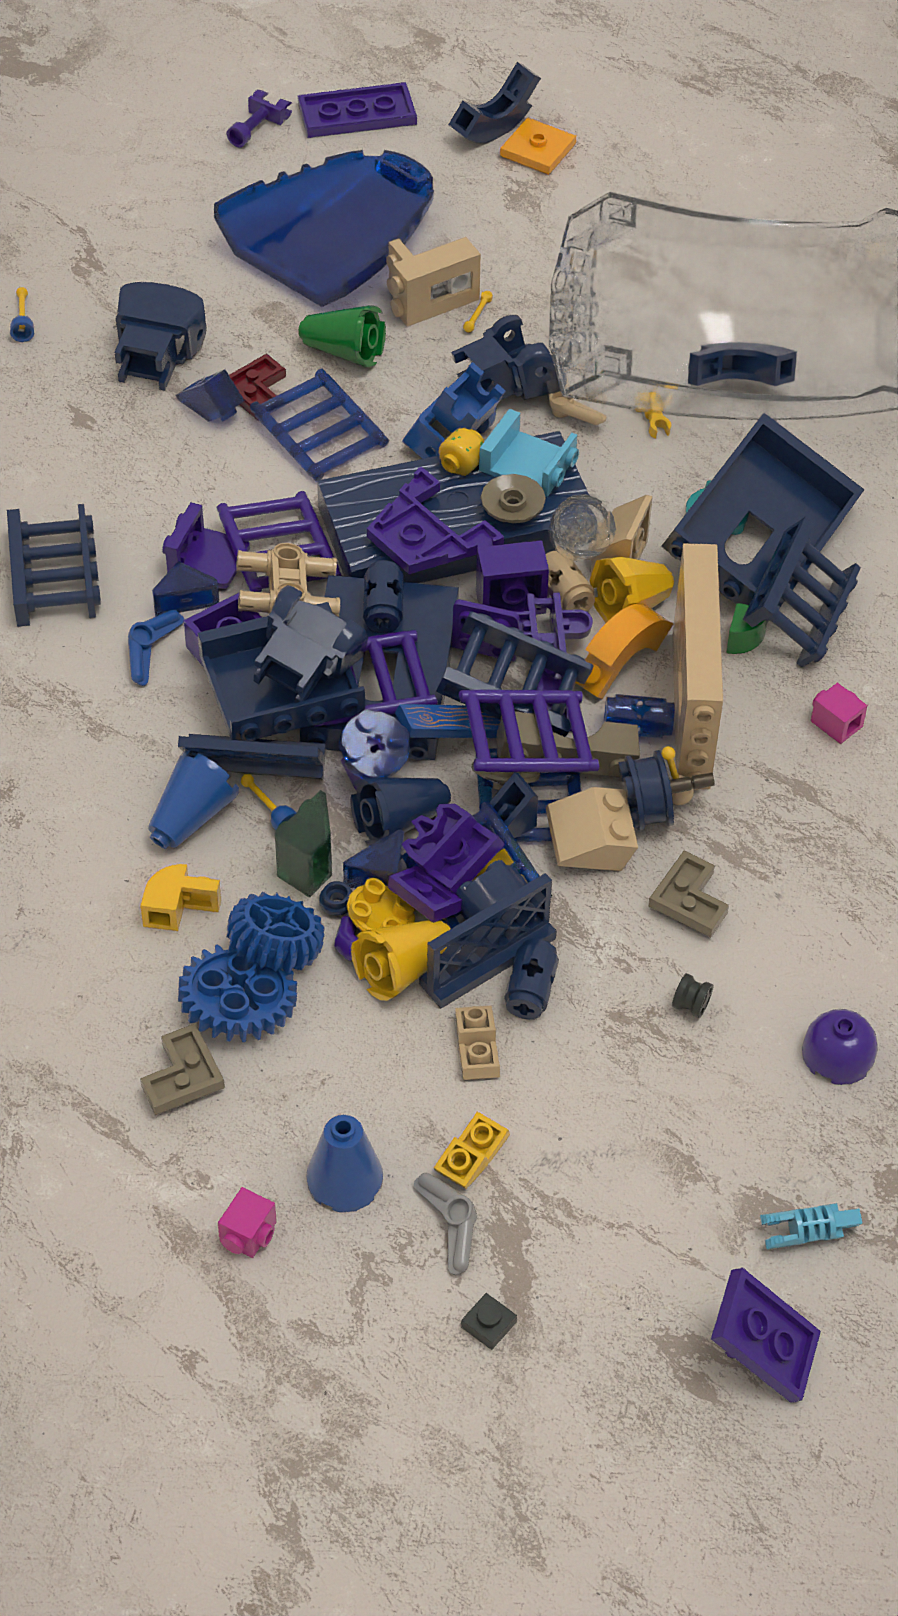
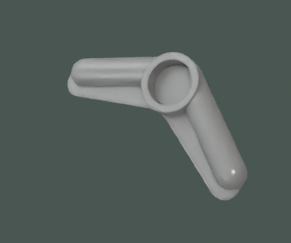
M422 1173L414 1181V1187L448 1221V1269L451 1274L458 1275L464 1272L469 1265L473 1228L477 1219L475 1206L468 1197L460 1194L433 1175Z

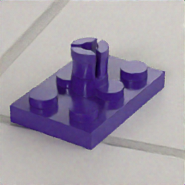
M742 1267L733 1269L730 1272L711 1340L726 1351L724 1353L728 1357L739 1361L792 1403L803 1400L821 1331Z

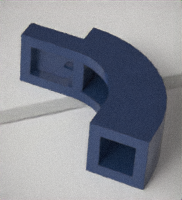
M516 62L502 88L491 100L481 105H473L462 100L448 125L470 141L477 143L494 141L509 133L527 115L533 106L528 100L541 77L523 64Z
M722 342L701 345V351L690 353L688 384L699 386L725 379L752 380L772 386L795 381L797 351L774 345L748 342Z

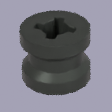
M684 974L676 989L672 1007L679 1010L686 1008L691 1010L693 1016L700 1018L710 1001L714 985L707 981L704 983L697 982L692 975Z

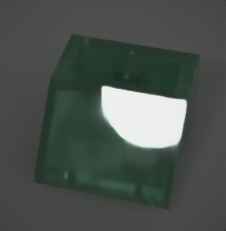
M322 790L311 799L305 800L299 807L298 812L289 821H284L278 826L274 835L277 877L309 898L332 876L331 830L326 793Z

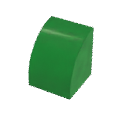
M736 604L726 651L728 654L749 652L758 647L764 639L767 626L765 620L754 627H751L743 620L749 605Z

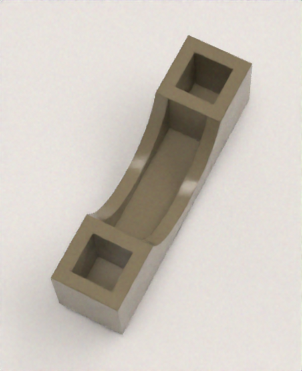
M515 712L525 758H544L535 714ZM501 716L497 730V757L511 758ZM604 721L599 731L588 737L592 758L598 759L599 770L578 773L620 777L618 762L624 761L625 756L631 755L633 760L640 758L638 725ZM553 732L559 758H578L574 738L563 737Z

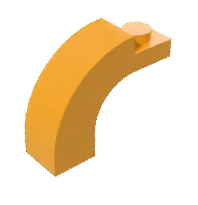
M633 604L622 609L604 624L585 650L589 654L585 660L593 664L594 667L584 684L575 683L596 697L603 699L626 662L641 649L650 648L657 651L674 623L643 604Z

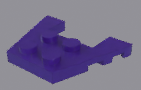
M422 466L414 472V478L409 484L405 483L399 490V496L393 503H388L367 527V538L408 574L477 555V547L504 545V536L485 520L463 534L457 535L421 504L423 501L440 492V482Z

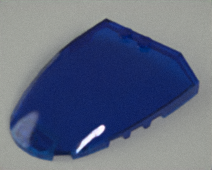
M363 149L326 157L324 164L311 168L308 163L303 164L300 172L291 175L282 171L278 173L275 181L267 184L263 180H259L215 202L214 219L235 256L323 307L347 296L387 265L386 257L389 255L390 241L400 239L404 245L407 243L433 201V176L424 165L404 154L384 150L380 156H364Z

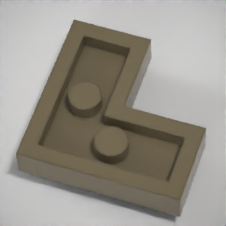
M685 850L650 896L648 905L656 911L710 938L728 914L729 909L728 904L702 892V889L714 874L715 865Z
M196 1023L161 1036L162 1045L172 1066L140 1078L141 1087L155 1115L225 1088L224 1079Z

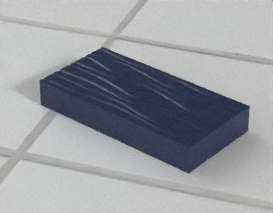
M560 431L534 436L559 447H562L565 442ZM439 456L317 480L318 508L344 577L364 578L368 567L372 563L382 560L394 562L367 538V527L388 503H393L399 496V490L405 483L409 484L414 478V472L421 466L440 482V492L421 504L457 535L463 534L485 520L504 536V544L542 540L545 554L556 550L567 552L590 547L593 541L598 542L600 516L587 492V488L576 465L573 467L569 466L561 485L554 487L548 497H545L543 510L535 518L519 523L499 521L484 510L481 502L483 488L490 480L496 477L479 471V465L468 475L450 473L442 466ZM477 555L408 574L400 566L399 568L403 573L404 582L423 583L476 571Z

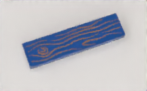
M399 704L395 711L407 737L472 738L466 705ZM481 712L486 737L497 738L500 720Z

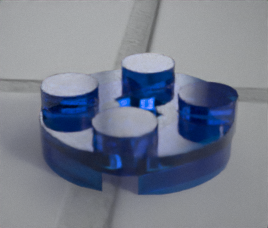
M370 709L364 710L352 718L343 729L339 739L340 752L342 750L343 757L346 760L344 763L347 768L359 778L391 777L407 761L410 751V733L406 727L402 726L391 715ZM377 739L383 747V751L377 750L375 753L369 751L371 745L366 743V740Z

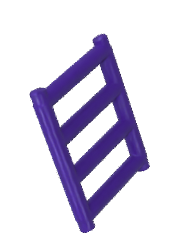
M299 491L295 497L230 507L226 503H220L216 507L236 559L238 550L247 552L244 542L310 532L314 543L297 546L304 553H307L308 557L320 555L321 558H335L305 491ZM300 509L304 520L238 530L234 520ZM267 550L258 551L257 553H267ZM337 564L335 576H342ZM242 571L250 592H262V589L269 588L268 576L258 577L256 572ZM306 576L307 582L328 579L327 577Z
M401 631L368 637L366 651L369 650L383 702L365 705L364 713L324 722L315 726H327L395 714L399 704L438 705L435 694L430 695L415 645L418 638L417 631ZM402 645L417 697L397 700L382 648ZM351 666V667H350V668H351V671H352V673H353V675H354V678H355V680H356L353 666Z
M461 690L459 692V699L461 703L466 704L477 759H474V771H598L600 767L599 761L592 758L580 708L583 698L582 691ZM480 703H499L511 758H491ZM513 704H533L544 758H525ZM547 704H566L578 758H559Z

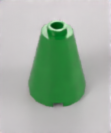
M367 305L307 315L300 322L298 333L303 343L307 346L364 367H372L377 363L373 362L376 355L381 356L383 353L386 325L385 321H380L378 313H382L381 309L377 306Z

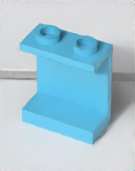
M509 409L480 447L479 471L494 477L508 474L527 476L537 481L543 488L545 497H548L554 487L561 485L569 466L573 467L578 460L577 434L571 433L562 447L521 432V413Z

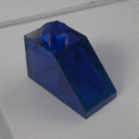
M226 369L195 381L175 395L181 403L208 422L220 418L221 421L229 419L237 413L235 407L244 402L243 397Z

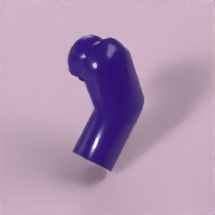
M343 916L335 937L334 946L346 960L351 961L352 942L358 940L355 936L357 927L349 916Z

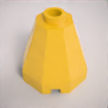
M626 557L596 560L590 577V585L593 589L597 588L598 597H595L594 608L605 623L619 611L633 604H643L652 609L670 597L674 586V577L664 564Z

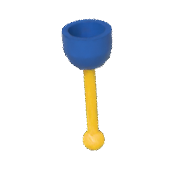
M19 287L16 290V295L19 298V315L13 318L10 324V335L18 342H27L34 336V324L28 316H25V298L28 295V291L25 287Z
M244 774L241 777V784L244 787H249L272 811L270 822L275 831L280 836H288L295 832L301 823L300 815L287 805L277 807L254 783V777L251 774Z

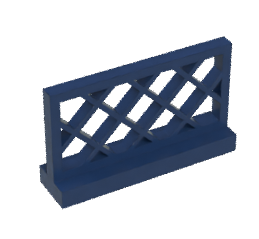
M189 734V737L179 736L178 747L183 752L190 750V757L194 758L197 753L204 755L226 772L324 779L326 744L256 739L252 742L231 740L228 736Z
M544 873L427 943V972L419 977V985L440 1009L511 967L514 963L516 951L522 946L524 941L528 939H541L550 943L556 939L557 930L549 923L552 879Z

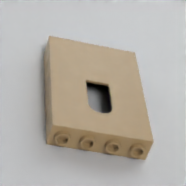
M683 544L672 633L675 761L678 775L690 778L694 775L713 773L723 706L717 545ZM710 786V787L701 788V789H711V786Z

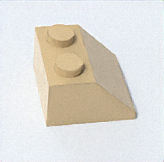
M644 495L613 509L609 519L602 521L598 534L599 540L598 542H592L588 553V560L592 561L591 574L596 560L613 557L640 559L648 542L653 496Z
M592 787L552 802L545 808L558 866L622 871L638 849L625 790Z

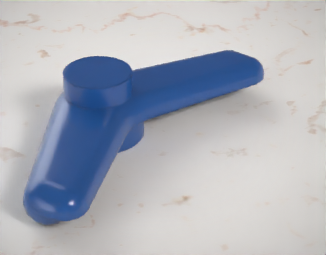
M170 610L144 622H137L130 628L127 642L129 646L131 679L138 685L144 686L148 683L152 644L184 623V617L177 610Z

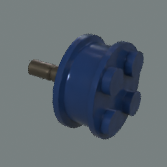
M660 750L654 751L653 757L633 760L631 755L625 756L624 761L618 762L620 778L625 785L633 826L637 828L638 832L644 831L645 825L665 822L667 826L674 825L673 793L715 786L712 772L694 775L691 778L683 777L669 780L664 758Z

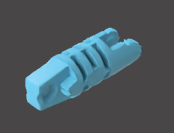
M837 1203L760 1215L762 1225L772 1226L782 1222H788L790 1235L770 1237L765 1240L766 1249L843 1238L842 1229L857 1227L862 1224L859 1208L839 1211Z

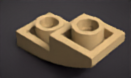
M492 1005L455 1008L463 1080L500 1077Z

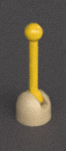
M667 746L663 748L661 755L667 760L671 773L669 780L686 777L678 775L674 762L675 750ZM693 789L673 793V804L684 805L688 803L693 797Z

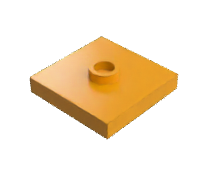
M527 117L501 146L500 156L549 175L574 147L577 136Z

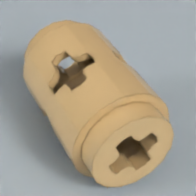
M556 550L545 554L549 567L548 593L551 597H553V593H560L562 610L581 609L588 612L595 602L594 589L568 554Z

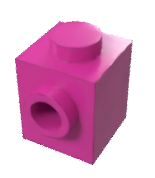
M837 682L827 691L822 690L815 696L812 702L811 722L839 744H842L863 727L868 705L861 701L855 693L848 691Z
M241 1187L218 1221L219 1241L227 1250L234 1254L243 1253L254 1258L259 1248H265L273 1237L274 1226L277 1223L275 1203Z

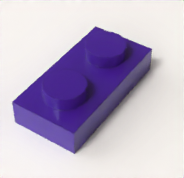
M417 865L389 876L388 888L434 923L461 912L462 899Z

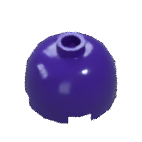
M833 1009L819 1015L809 1025L802 1046L803 1060L809 1070L814 1075L815 1072H818L822 1076L832 1079L831 1083L836 1085L852 1084L864 1079L867 1072L873 1067L878 1051L876 1033L870 1023L857 1012L847 1009Z

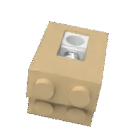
M467 237L414 256L400 239L389 242V255L386 257L389 278L386 282L390 294L393 295L390 305L393 314L396 317H400L407 327L479 300L481 254Z

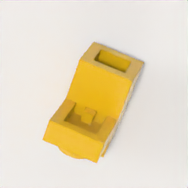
M187 864L171 865L159 870L149 879L144 890L140 905L143 927L178 931L184 908L219 912L222 901L220 880L204 876H188Z

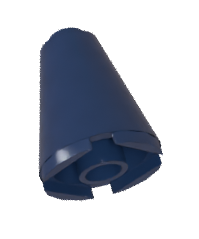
M363 777L354 782L353 786H358L357 793L351 794L350 797L351 812L356 829L359 833H366L370 840L365 842L373 847L383 845L415 828L411 821L421 815L430 819L436 817L438 805L449 804L451 801L449 787L438 778Z

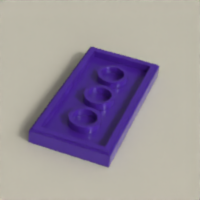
M406 82L298 95V106L307 138L417 125V114Z

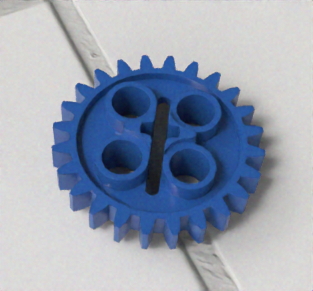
M217 944L215 945V953L212 954L203 949L201 959L193 956L191 957V965L183 967V976H179L178 1002L182 1003L181 1012L189 1013L188 1022L195 1023L199 1021L200 1032L211 1028L212 1038H216L222 1032L226 1033V1040L228 1042L232 1040L234 1035H239L242 1042H246L247 1034H253L257 1040H260L262 1030L273 1035L275 1025L284 1027L286 1017L292 1018L293 1007H296L297 981H293V970L287 973L283 969H278L276 972L269 967L261 969L260 965L255 962L247 963V957L237 956V949L229 946V950H223Z

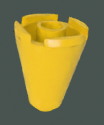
M426 920L362 931L356 935L358 940L352 942L351 956L355 972L360 980L366 978L371 985L366 990L372 996L379 1000L388 1001L400 994L427 971V943L451 928L441 920L434 923Z

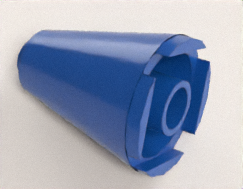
M185 750L179 756L148 826L149 831L152 833L150 839L164 849H167L168 846L172 848L178 847L231 803L239 794L237 784L232 788L226 782L230 775L225 770L199 753L194 758L190 757V750Z
M338 1115L326 1123L307 1169L308 1189L314 1200L319 1204L322 1202L332 1207V1210L337 1212H352L368 1206L374 1200V1196L383 1184L382 1165L361 1123L350 1115Z

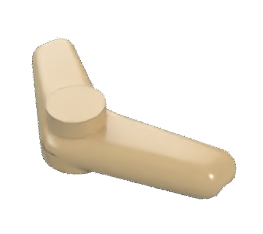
M566 379L565 388L561 392L549 394L552 414L556 417L564 418L571 416L594 425H599L606 421V415L574 400L573 394L568 390Z

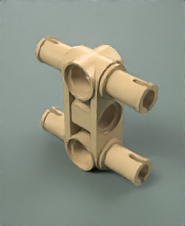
M292 543L277 544L274 549L267 550V553L238 550L236 571L262 572L269 577V593L239 591L238 611L268 613L269 616L280 589L289 585L303 592L299 600L314 605L329 602L332 613L339 617L340 598L311 596L310 593H307L306 576L327 578L328 575L335 576L336 558L308 557L307 553H304L299 546Z

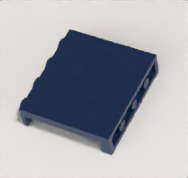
M329 602L316 604L332 613ZM268 616L198 633L199 656L231 740L252 742L259 738L284 734L291 730L311 725H320L324 722L352 717L365 712L364 686L358 687L351 668L346 670L339 679L333 677L327 679L322 676L307 700L295 703V698L298 694L267 676L263 678L260 684L253 682L254 673L258 669L255 666V660L269 641L266 636Z

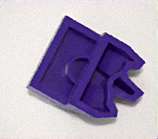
M439 804L436 809L437 817L434 820L421 815L411 821L419 832L416 839L408 838L401 845L408 856L423 871L456 895L457 889L463 883L472 881L505 844L499 836L479 824L469 812L457 804Z

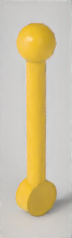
M483 291L481 293L479 305L470 320L463 324L464 331L470 333L474 330V323L484 306L493 299L492 292Z

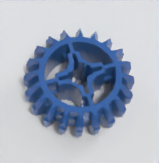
M261 892L259 896L249 894L247 899L241 898L238 904L234 905L233 911L229 915L226 937L230 939L229 946L237 949V956L247 957V963L255 962L260 965L261 969L269 967L274 972L278 969H283L290 973L293 968L302 971L304 966L312 965L318 954L321 953L325 927L321 924V917L314 915L313 908H305L303 901L295 902L291 900L290 896L287 898L281 897L277 892L273 896Z

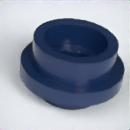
M341 881L328 883L319 895L320 907L330 915L348 913L347 902L349 895L353 892L352 889Z

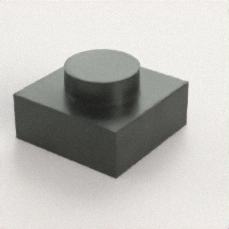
M485 1293L461 1320V1328L493 1350L517 1323V1315L488 1293Z

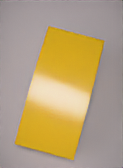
M477 1111L459 1139L453 1138L434 1166V1170L467 1189L488 1166L510 1136L509 1130Z

